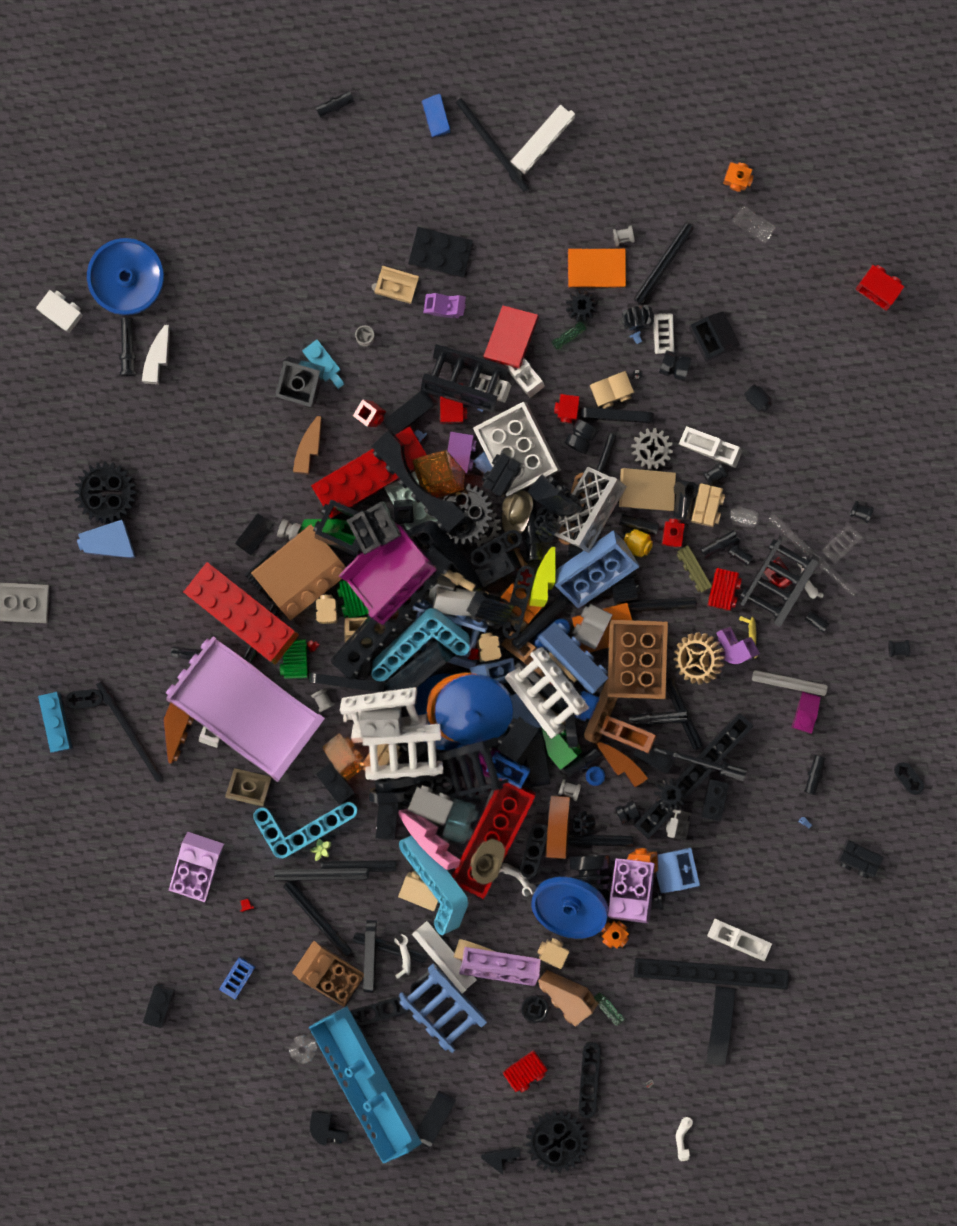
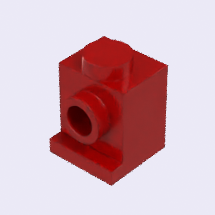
M780 557L773 561L788 570ZM766 567L764 574L771 583L782 587V589L792 583V581L783 576H777L776 572Z

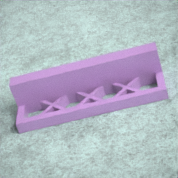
M465 947L459 974L535 986L539 978L541 959Z

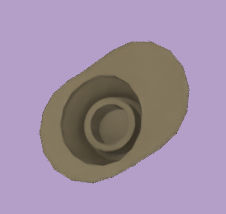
M518 491L509 495L503 501L502 527L505 532L516 530L521 534L526 529L533 509V499L529 493Z
M488 840L484 842L472 856V875L477 882L487 884L494 881L498 876L505 854L504 846L500 841Z

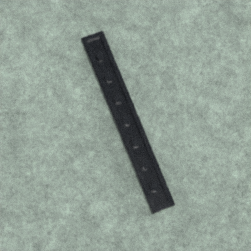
M635 958L633 977L788 990L789 970Z

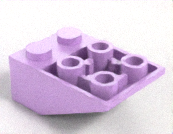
M187 832L180 848L169 891L205 902L224 844Z
M615 859L608 910L609 918L649 924L654 863Z

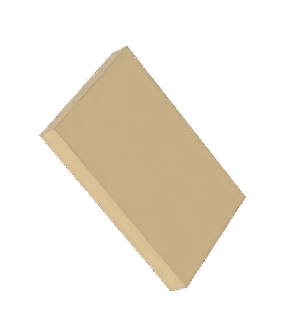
M622 468L620 481L627 487L619 499V507L674 511L676 473Z

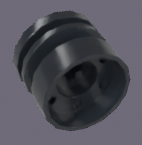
M610 855L570 856V869L579 871V875H574L570 878L581 880L594 887L598 892L611 888V883H602V879L611 878L608 874H602V870L610 868Z

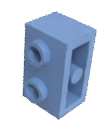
M513 658L499 659L470 667L471 673L488 676L501 684L507 683L504 677L515 670Z

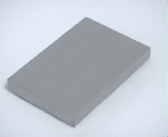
M0 583V621L48 624L50 585Z

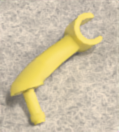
M740 616V621L749 623V637H752L756 645V622L754 617H751V620Z

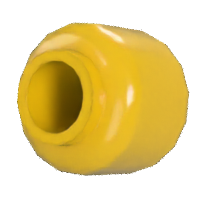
M634 529L624 537V541L633 555L643 557L651 551L653 541H651L649 534Z

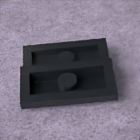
M380 502L347 520L364 554H368L401 536L384 502Z

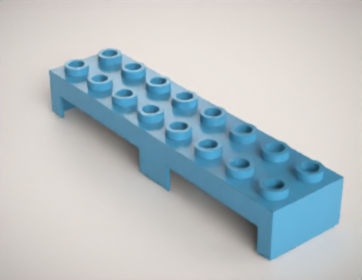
M346 1006L309 1026L311 1033L382 1163L384 1164L407 1154L422 1144L348 1007ZM325 1047H328L329 1053L325 1052ZM334 1063L338 1065V1070L334 1068ZM339 1072L342 1073L343 1078L339 1077ZM344 1080L347 1082L348 1087L343 1085ZM362 1115L366 1116V1122L363 1121ZM367 1124L371 1126L370 1130L367 1128ZM372 1132H374L376 1135L375 1139L371 1136Z

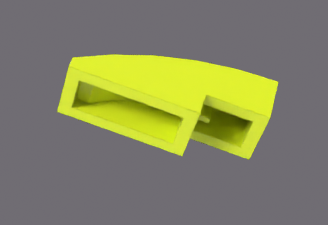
M551 547L535 574L529 597V606L544 607L548 601V590H552L555 584V547Z

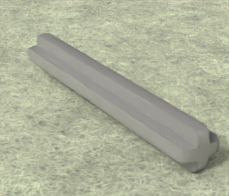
M754 670L752 680L755 682L822 696L826 695L828 686L825 684Z

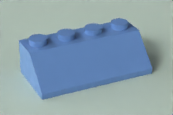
M613 530L595 542L589 553L582 551L556 569L555 586L577 608H580L639 568V564L625 541Z
M554 622L538 637V640L590 694H593L608 679L606 676L608 672L602 665L597 667L593 662L595 658L587 650L583 652L579 648L581 644L576 638L572 637L570 639L566 634L568 630L561 623L557 625Z

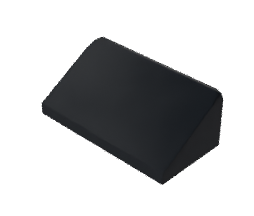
M257 513L235 544L249 555H252L274 525Z

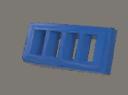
M239 956L219 990L236 999L256 966ZM238 965H241L249 971L245 973L237 967ZM235 971L244 976V979L242 980L233 973ZM232 977L241 984L239 986L230 981V978ZM227 984H229L230 986H232L233 988H235V989H237V990H236V992L234 993L233 991L229 990V989L226 988L225 986H226Z

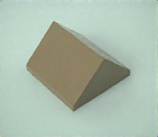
M234 768L225 798L265 806L272 777Z

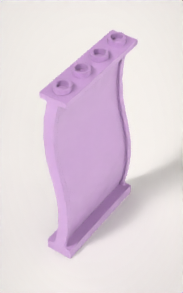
M214 636L210 640L206 639L200 647L203 649L200 654H195L189 661L191 666L188 670L183 669L177 677L179 679L176 685L172 684L167 690L166 694L168 696L166 700L190 715L278 782L325 718L292 697L253 665L216 640Z

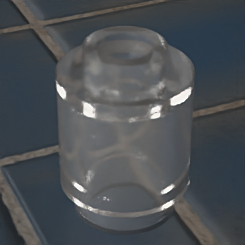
M736 505L735 509H731L729 519L732 520L734 525L750 528L756 526L759 513L754 512V509Z

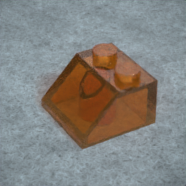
M447 450L413 459L419 485L430 494L440 497L464 490L465 471Z

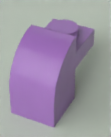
M438 293L426 294L423 313L448 318H459V316H463L466 307V297L460 295L446 296Z
M731 627L716 633L718 641L725 649L720 652V655L725 656L724 660L731 664L745 662L760 654L752 637L738 642Z

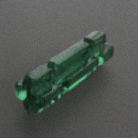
M579 322L574 328L572 327L561 334L560 338H555L552 341L553 347L558 350L563 347L564 343L566 345L572 341L579 333L582 334L586 331L585 325Z
M597 993L594 996V1000L600 1005L599 1008L609 1019L612 1018L611 1021L616 1026L620 1025L624 1021V1017L617 1013L615 1007L608 1000L604 999L605 997L602 993Z

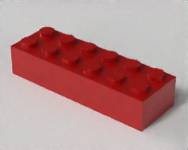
M410 427L395 435L404 444L405 457L410 472L430 462ZM371 449L314 483L311 487L323 507L325 503L329 505L330 500L353 508L400 478L395 473L391 474L385 467L387 465L383 459L379 460L372 453L374 449ZM333 509L329 517L334 519L343 513Z
M206 562L183 591V593L275 665L299 636L298 633L208 562Z
M510 783L502 784V789L493 792L460 858L459 867L455 868L452 874L453 879L460 888L482 899L485 898L492 882L482 884L474 879L471 868L472 856L484 842L497 840L504 846L505 858L536 796V792L524 786L520 789Z

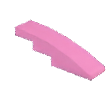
M408 809L398 811V815L407 830L431 858L446 870L459 867L461 860L447 851L449 843L436 835L438 830L436 825L424 817L407 811Z

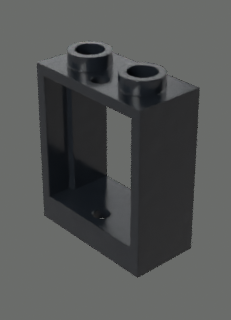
M330 500L329 505L325 503L321 514L323 517L321 522L317 520L314 526L315 538L357 557L361 547L356 539L353 545H350L322 531L333 509L351 517L360 512Z

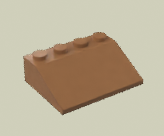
M311 524L251 572L290 621L317 600L320 595H323L342 579L339 575L346 568L327 543L315 538L314 527Z
M610 620L607 697L665 699L668 622Z

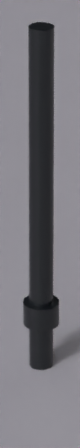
M458 99L455 103L508 171L511 180L515 181L524 193L530 188L521 177L520 171L513 167L463 99Z
M611 433L608 435L596 469L601 473L605 470L616 439V435ZM597 486L589 489L590 495L597 492ZM587 502L584 503L582 511L588 509ZM589 514L582 516V523L587 521ZM580 531L574 532L573 540H576Z
M103 681L97 683L96 686L104 697L103 701L111 708L156 782L162 780L161 773L115 702L116 698L113 693L108 691Z

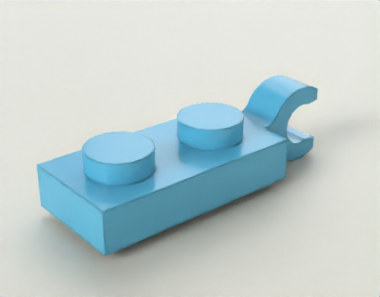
M315 340L302 350L311 363L325 367L323 374L325 382L331 379L338 389L344 385L337 375L341 371L318 340Z

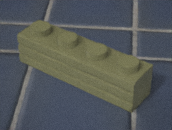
M687 545L677 551L678 554L676 556L679 561L682 560L684 563L682 566L685 571L688 570L690 580L695 582L697 592L700 591L702 593L711 588L712 585L689 546Z

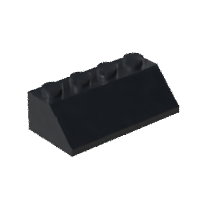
M433 638L425 645L427 647L426 650L416 652L412 656L413 661L409 664L407 662L403 663L398 668L400 672L396 675L392 674L385 680L384 692L418 688L456 654Z

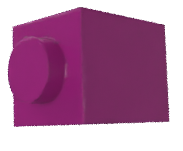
M802 691L791 726L792 729L812 734L821 697Z

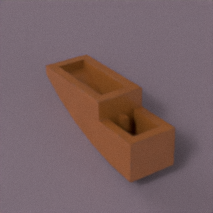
M606 716L599 732L604 736L646 753H650L656 735L610 716Z
M602 742L596 743L617 776L624 772L634 787L648 779L642 770L622 752Z
M551 795L546 857L566 859L568 855L571 797Z

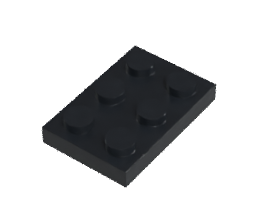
M417 227L408 264L464 278L473 240Z

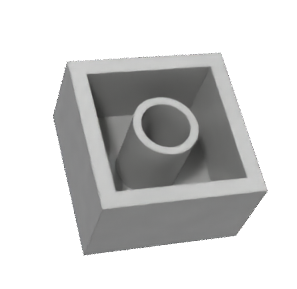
M425 786L417 787L407 811L444 825L453 804L452 801H449L451 797L442 793L437 796L432 793V789Z

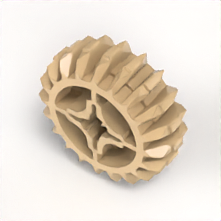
M700 632L695 633V635L691 633L688 635V638H682V643L677 644L679 649L674 651L678 657L673 659L678 661L675 668L681 669L679 675L685 674L684 680L690 679L693 684L696 681L698 684H703V682L709 683L711 679H716V674L722 672L719 667H724L725 665L720 662V660L725 659V656L720 655V652L724 649L717 648L720 642L713 643V636L708 638L707 633L701 636ZM694 643L702 644L706 649L700 650L694 646ZM687 653L690 657L689 662L687 661ZM710 654H711V659H712V662H711V663L709 662V655H710ZM697 666L700 670L703 669L705 673H698L692 668Z

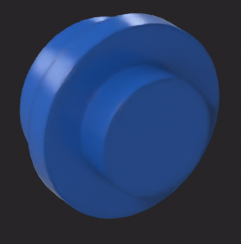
M599 767L589 768L586 772L587 782L593 786L603 783L605 779L604 771Z

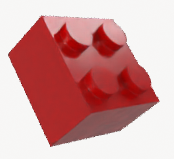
M872 265L855 290L887 311L905 286L902 285V281L897 277L887 275V271L881 266Z

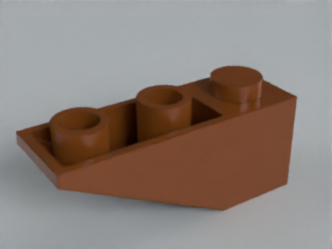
M171 702L164 717L168 763L173 764L174 761L179 759L181 751L178 749L181 743H185L188 736L186 732L187 726L192 725L194 718Z

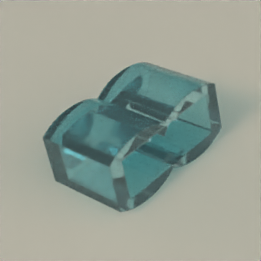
M454 798L442 838L465 844L466 839L470 840L473 831L470 828L471 821L475 822L478 811L475 810L476 805Z

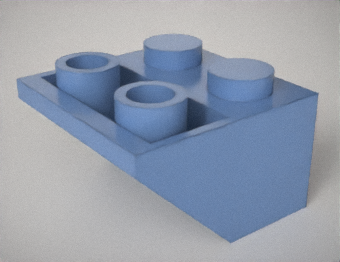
M690 847L657 854L658 871H656L660 893L700 886Z

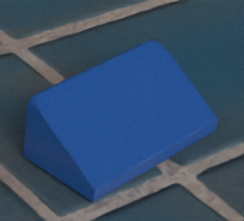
M436 94L422 100L431 136L435 137L450 133L441 95Z

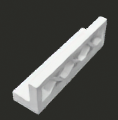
M560 105L510 163L525 175L574 120L575 113L572 110L568 112Z
M428 921L412 933L462 994L477 980L474 976L459 974L462 962L453 958L455 953Z

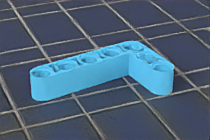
M430 608L373 660L372 678L379 682L385 681L432 636L456 655H465L469 652L470 648L469 635L439 610Z
M346 802L285 837L269 809L263 807L257 809L254 812L253 818L273 854L278 858H285L353 819L357 815L358 809L354 803ZM346 805H351L354 808L352 816L344 814L343 809ZM260 811H265L268 814L265 822L258 819ZM329 815L337 817L336 825L330 826L327 823ZM312 825L320 827L321 832L319 835L314 836L311 834L310 828ZM274 827L278 832L275 838H270L267 834L268 829ZM300 834L303 836L304 842L302 845L294 843L295 835ZM279 844H284L287 847L285 855H280L277 852Z
M412 835L400 840L399 847L401 852L440 903L434 920L436 931L440 935H444L459 928L468 906V899L450 873L431 858Z

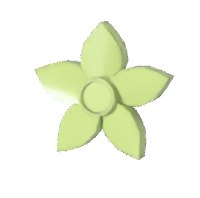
M318 838L316 842L317 847L310 849V851L316 853V861L322 855L328 857L329 853L327 850L331 846V842H323Z

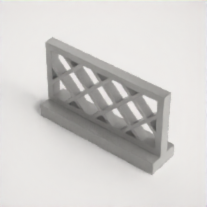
M587 467L572 494L578 498L579 494L585 491L586 497L578 503L582 505L587 502L588 509L577 512L570 517L569 515L559 516L556 521L558 529L554 536L589 553L627 486L614 477ZM592 473L595 475L596 481L588 484L587 480ZM609 481L605 489L602 490L601 483ZM597 486L598 492L590 495L589 489ZM599 497L596 505L592 507L591 500ZM589 514L587 521L582 523V516ZM578 519V526L571 528L570 522ZM566 524L567 531L558 533L560 527ZM580 531L576 540H573L572 533Z

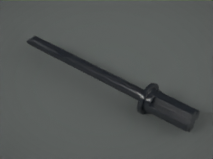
M653 745L651 748L652 751L719 770L720 776L723 774L744 780L746 775V769L726 764V761L719 765Z

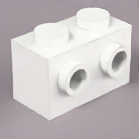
M49 290L36 309L70 333L83 316L79 312L81 308L73 302L68 304L64 301L66 297L57 290L55 293Z

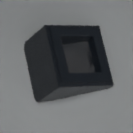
M413 500L393 501L395 523H414Z

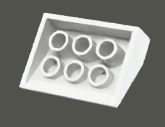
M522 402L473 428L492 467L494 466L492 464L494 457L497 454L500 455L501 452L524 464L506 496L533 485L541 474L550 477L561 471L527 402Z

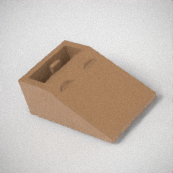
M315 941L312 942L292 972L300 981L343 1007L364 978V973Z
M549 970L545 971L538 980L541 990L549 994L554 1006L560 1008L567 1022L572 1023L574 1026L592 1014L599 1004L586 987Z

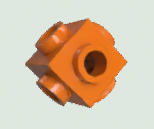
M730 162L723 184L730 186V189L737 192L745 191L747 186H751L754 178L751 175L752 169L744 163L739 162L735 164Z
M637 848L634 852L628 854L627 860L654 863V873L658 871L657 852L647 851L646 848Z
M614 921L611 923L607 922L601 930L603 932L601 936L604 938L602 942L609 948L613 946L616 949L619 946L623 947L629 940L627 937L629 933L626 931L628 927L620 921L617 923ZM613 932L619 933L617 939L612 938Z

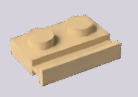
M382 266L375 294L411 304L419 276Z

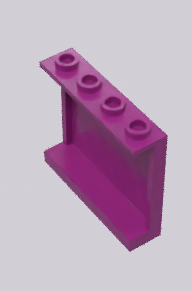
M398 524L396 526L401 534L399 538L368 554H364L362 551L339 575L340 578L347 581L370 611L368 614L371 618L382 625L436 570L406 531Z

